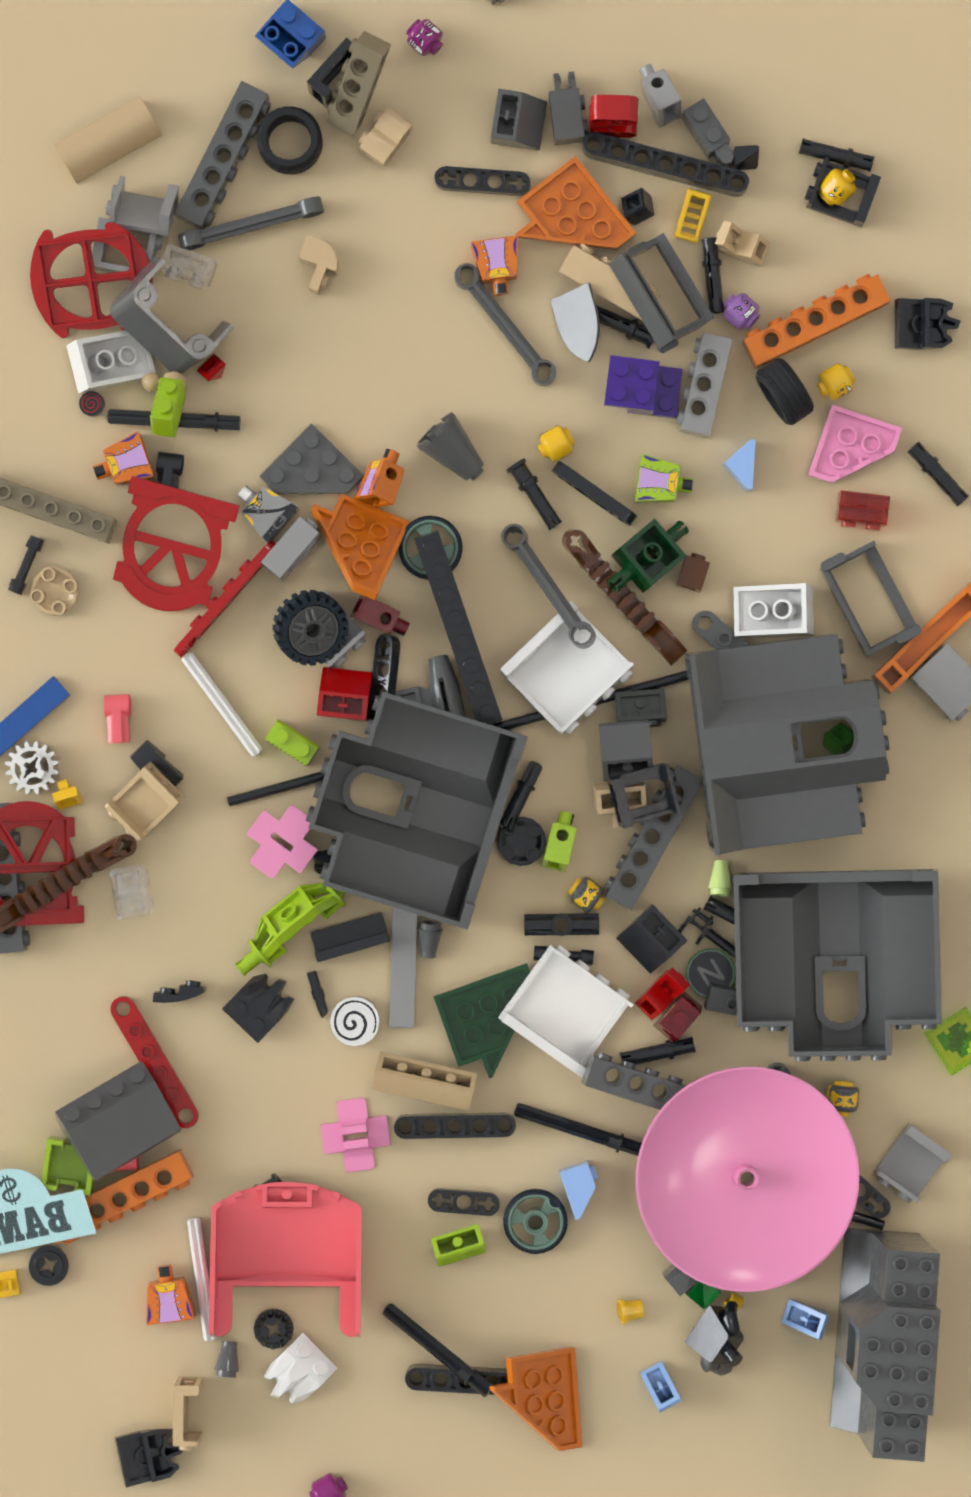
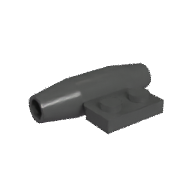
M440 655L428 659L430 689L417 686L395 692L396 696L466 717L459 683L448 655Z

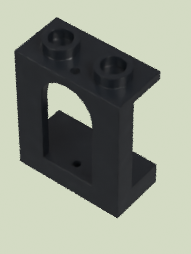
M347 37L307 81L309 93L327 109L333 99L332 91L327 86L339 74L346 59H350L352 54L349 52L352 42Z
M825 157L822 163H817L813 176L817 177L814 186L809 185L804 198L808 200L806 208L862 228L881 176L861 174L828 162L829 158ZM835 168L842 171L844 169L849 170L855 177V186L865 190L857 212L835 204L831 206L819 196L818 186L831 170Z
M659 763L607 778L617 823L623 829L632 827L633 823L672 812L681 813L679 806H682V799L680 793L675 791L674 787L676 774L673 767H670L669 764ZM650 779H659L664 783L666 793L661 801L629 810L625 786Z

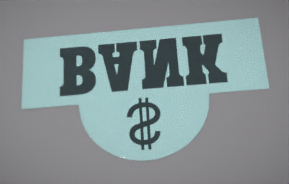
M20 1169L0 1170V1254L96 1234L83 1189L50 1196L44 1184L31 1173Z

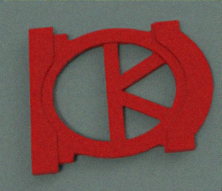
M132 476L128 493L133 494L132 504L136 505L137 508L126 525L123 537L124 561H117L113 580L122 582L135 599L156 610L180 611L197 604L207 606L213 589L212 586L208 585V581L216 571L221 557V530L228 529L229 521L236 522L240 506ZM166 504L183 505L195 511L204 521L210 536V550L137 531L144 517L153 509ZM135 541L160 547L142 566L138 564L134 551ZM170 551L176 565L181 583L180 586H163L147 577V574ZM183 554L207 561L202 572L193 580L189 578Z
M34 801L15 802L1 807L0 840L3 841L16 864H0V874L55 872L61 869L63 865L73 862L75 854L69 838L75 837V818L64 817L54 808ZM21 826H32L43 830V834L28 863L9 833L12 829ZM53 838L62 851L64 861L39 863L50 840ZM71 886L69 891L58 894L56 899L36 909V912L25 914V918L14 926L84 923V906H78L77 896L71 895L74 887ZM0 897V905H1V904H3L5 901Z

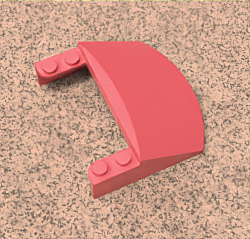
M274 1182L256 1185L255 1187L235 1192L233 1195L214 1204L211 1208L209 1335L211 1337H220L230 1332L232 1328L233 1287H340V1329L348 1337H361L362 1207L335 1191L317 1185L298 1182Z

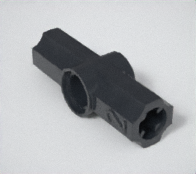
M599 913L524 914V936L599 935ZM563 917L568 920L569 926L565 931L556 930L554 924L558 918Z

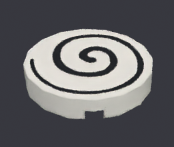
M357 996L345 998L339 1002L332 1011L330 1019L331 1029L335 1037L345 1045L350 1046L364 1045L372 1040L378 1031L380 1023L378 1011L373 1003Z

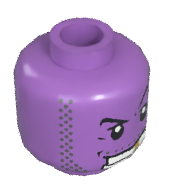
M745 293L737 296L732 294L723 304L726 307L723 313L724 318L738 330L744 328L748 330L760 317L758 313L759 305Z

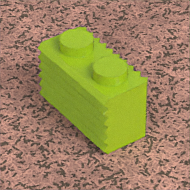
M165 377L159 379L150 415L151 428L154 435L176 437L186 398L184 381Z
M280 720L275 722L266 736L267 742H270L274 747H278L284 753L287 752V755H291V758H295L296 761H299L301 764L303 763L304 766L310 765L320 749L319 745Z
M476 1223L474 1226L470 1225L469 1228H461L460 1231L456 1229L455 1232L451 1231L450 1234L446 1233V1235L442 1234L441 1236L437 1235L436 1238H431L438 1267L486 1253L484 1240L479 1225Z

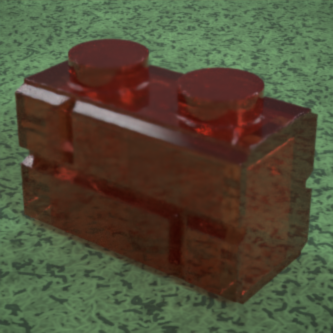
M841 490L838 493L835 522H841V527L855 528L856 524L866 525V530L880 531V527L887 526L890 496Z

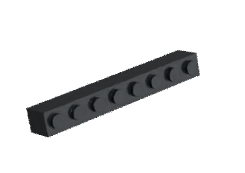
M436 530L415 537L414 540L477 721L486 724L502 721L503 719L439 532Z

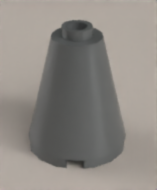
M450 412L441 419L444 423L440 422L432 426L416 446L464 480L470 478L475 480L484 471L481 468L484 463L456 415Z

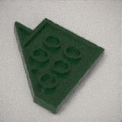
M527 963L434 996L458 1067L482 1059L488 1077H493L515 1031L498 1017L529 975L530 970Z

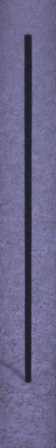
M687 671L617 689L607 700L601 698L595 705L614 701V694L616 692L653 690L689 680L687 678ZM537 711L490 725L509 730L545 720V718ZM316 772L227 797V800L231 807L323 781L325 774Z

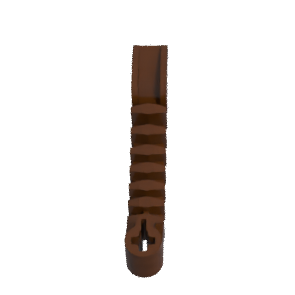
M571 529L564 533L562 544L581 569H584L589 574L588 577L596 582L597 587L604 591L607 595L606 597L616 605L615 607L622 611L625 618L634 625V628L639 630L642 636L672 666L688 650L663 622L654 618L655 614L653 611L649 612L645 608L646 604L640 602L635 597V592H631L627 588V584L617 593L612 588L619 583L618 581L609 587L607 580L612 578L617 572L611 570L610 564L607 561H603L600 557L601 554L584 532ZM571 536L580 537L577 540L580 547L570 545L572 543Z

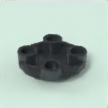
M518 817L512 832L505 830L504 826L499 830L497 837L498 850L502 857L510 864L518 866L530 865L537 861L544 853L546 846L545 833L541 825L533 819Z

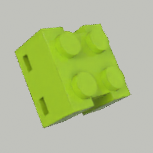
M51 1136L47 1139L41 1179L46 1189L57 1191L61 1184L76 1186L74 1191L83 1189L84 1195L90 1196L94 1191L95 1181L72 1145L67 1143V1138Z

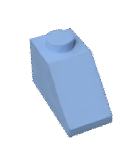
M588 1161L559 1170L575 1220L581 1218L596 1188L594 1181L598 1180L594 1165L589 1166Z

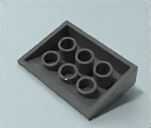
M142 1061L55 1111L57 1123L95 1182L181 1131L155 1080Z

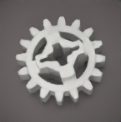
M28 741L24 744L25 748L19 745L15 746L17 753L10 752L8 755L12 758V761L5 762V765L10 766L11 769L5 772V774L12 775L13 777L9 783H17V791L25 788V794L30 795L32 789H34L36 794H40L41 787L48 791V782L56 783L53 774L60 773V771L54 769V766L60 764L59 761H53L52 759L56 753H48V745L40 748V743L37 741L34 742L33 747H31ZM36 751V754L31 758L22 756L27 752ZM45 758L48 762V771L44 769L43 762ZM36 762L35 767L36 769H38L37 772H31L29 774L28 772L30 771V768L27 767V765L29 763L34 764ZM17 764L20 766L22 772L20 778L16 770ZM38 777L43 780L38 784H28L33 778Z

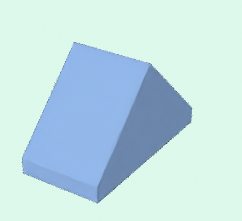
M750 439L723 464L745 491L750 492L753 489L755 439Z
M789 1299L781 1323L818 1340H822L829 1315L825 1310Z
M662 1361L640 1372L659 1412L682 1401Z

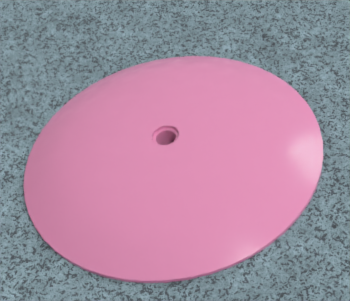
M763 1067L728 1068L713 1072L688 1084L677 1092L655 1116L642 1141L638 1155L635 1183L636 1196L642 1220L652 1241L661 1253L683 1273L701 1283L722 1290L736 1292L769 1290L793 1282L806 1275L825 1260L838 1245L850 1224L857 1203L859 1191L858 1157L852 1136L843 1118L828 1099L814 1087L795 1076L775 1069ZM744 1172H751L750 1181L741 1183V1175Z

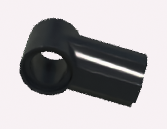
M158 452L156 463L157 483L178 488L179 477L182 476L184 454Z

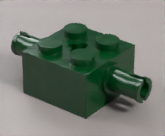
M654 518L611 555L622 569L607 580L609 587L618 581L619 583L612 588L617 593L632 580L641 592L644 593L686 557L676 542L688 534L687 526L678 532V529L684 525L679 520L670 529L665 531Z

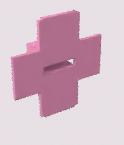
M290 805L278 821L263 810L247 832L249 837L261 845L251 858V864L273 879L285 863L301 874L318 850L303 839L310 830V822L306 821L307 815L294 805ZM276 833L294 846L293 849L290 851L272 838L271 835Z
M366 1098L336 1102L339 1122L321 1124L324 1154L343 1152L345 1170L348 1172L373 1169L375 1167L373 1148L391 1145L387 1115L368 1118ZM368 1130V1136L366 1137L344 1139L343 1136L349 1134L367 1132Z

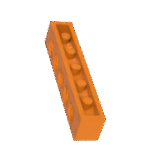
M867 274L857 279L858 284L850 288L848 285H844L834 291L836 295L828 299L825 295L812 301L813 306L807 309L801 306L791 311V317L784 320L781 317L776 318L768 323V328L762 331L756 328L746 333L747 338L743 340L742 344L754 368L757 369L776 358L786 355L888 305L891 300L878 274L873 277ZM857 292L864 294L866 298L865 303H856L853 294ZM834 303L841 304L844 309L843 313L840 315L834 314L831 310V305ZM809 315H819L821 324L812 325L809 321ZM787 326H797L799 335H789L786 329ZM768 335L774 336L777 339V345L775 347L767 346L764 338Z
M180 1149L94 1191L90 1196L86 1195L85 1199L95 1230L100 1229V1223L106 1220L112 1223L124 1217L122 1212L128 1209L135 1212L145 1207V1201L154 1198V1201L164 1198L168 1195L167 1190L173 1187L180 1190L190 1185L189 1180L193 1178L194 1174L182 1150ZM163 1170L168 1171L172 1176L171 1182L163 1183L159 1179V1172ZM143 1181L148 1184L149 1192L147 1194L138 1192V1182ZM121 1192L125 1194L127 1198L126 1204H117L114 1199L115 1193ZM98 1203L104 1207V1214L102 1216H97L93 1213V1204ZM79 1237L63 1241L67 1245L76 1241Z

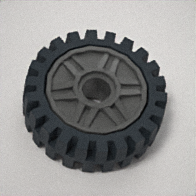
M310 589V592L306 590L300 591V595L294 593L291 595V600L286 598L283 601L285 605L278 607L277 612L279 614L274 615L273 620L275 624L272 625V630L275 633L273 634L274 639L282 652L296 663L299 662L301 665H307L308 663L311 666H315L316 662L320 664L326 663L325 659L331 660L334 658L333 653L335 651L339 653L342 650L340 645H345L346 643L345 636H348L349 632L346 627L349 626L346 614L336 600L322 591L317 592ZM315 624L313 630L306 632L309 625Z

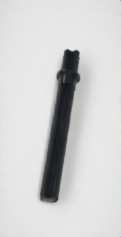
M109 409L107 420L110 424L151 426V411ZM215 412V415L182 413L178 427L214 429L215 432H218V429L240 430L241 419L240 416L219 415V412Z
M521 1103L516 1105L514 1111L516 1117L616 1149L617 1153L620 1150L636 1156L639 1155L642 1143L625 1138L623 1133L621 1135L610 1133Z
M388 1304L385 1307L383 1315L460 1377L464 1381L463 1384L465 1386L470 1385L483 1397L490 1393L489 1386L493 1385L477 1373V1368H471L394 1304Z

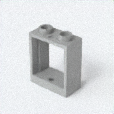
M99 217L97 229H105V224L110 222V219ZM127 229L129 232L150 235L147 255L149 261H151L156 256L157 250L162 248L163 236ZM94 242L92 256L96 271L112 273L129 270L128 266L105 262L108 244Z
M299 517L261 563L283 582L321 538L318 532L320 530L319 526L308 517L305 520Z

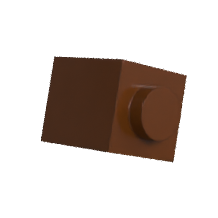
M692 553L691 556L686 555L676 586L700 593L710 562L705 561L706 557L696 553Z

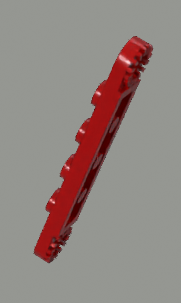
M270 540L252 561L247 559L239 568L241 572L235 580L230 578L223 586L224 593L219 598L216 596L212 598L206 606L208 611L203 616L198 615L189 626L192 629L174 649V652L182 658L193 647L197 639L199 640L263 568L261 561L276 545L274 541Z
M127 996L116 998L110 1007L111 1014L138 1061L144 1063L155 1080L179 1126L185 1129L194 1126L199 1117L198 1110L142 1014L131 998ZM126 1002L129 1004L130 1012L128 1015L121 1016L116 1010L118 1003ZM182 1109H189L193 1113V1119L190 1122L181 1121L179 1113Z

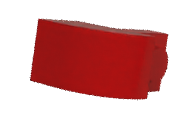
M672 967L660 975L636 1000L635 1004L653 1020L676 997L683 993L690 984L681 973Z

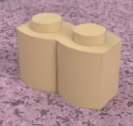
M389 108L385 112L380 111L373 120L374 128L370 132L366 130L358 141L361 144L359 147L360 152L382 168L388 164L412 130L411 123Z

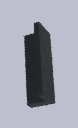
M382 913L311 933L317 963L390 941Z

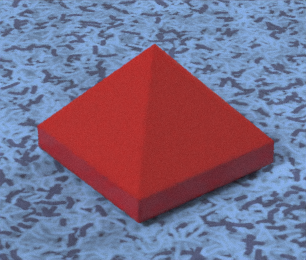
M213 354L197 369V372L208 382L222 377L226 364L217 355Z

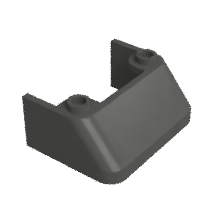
M155 256L113 301L110 306V314L120 326L170 372L176 371L182 374L206 358L234 327L222 321L208 337L204 334H194L186 342L179 338L150 310L157 301L158 292L149 280L165 263L163 259Z

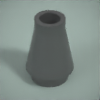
M422 921L421 927H418L421 957L436 958V951L443 931L441 923Z
M222 1341V1347L214 1369L217 1370L216 1376L236 1378V1372H239L237 1342Z

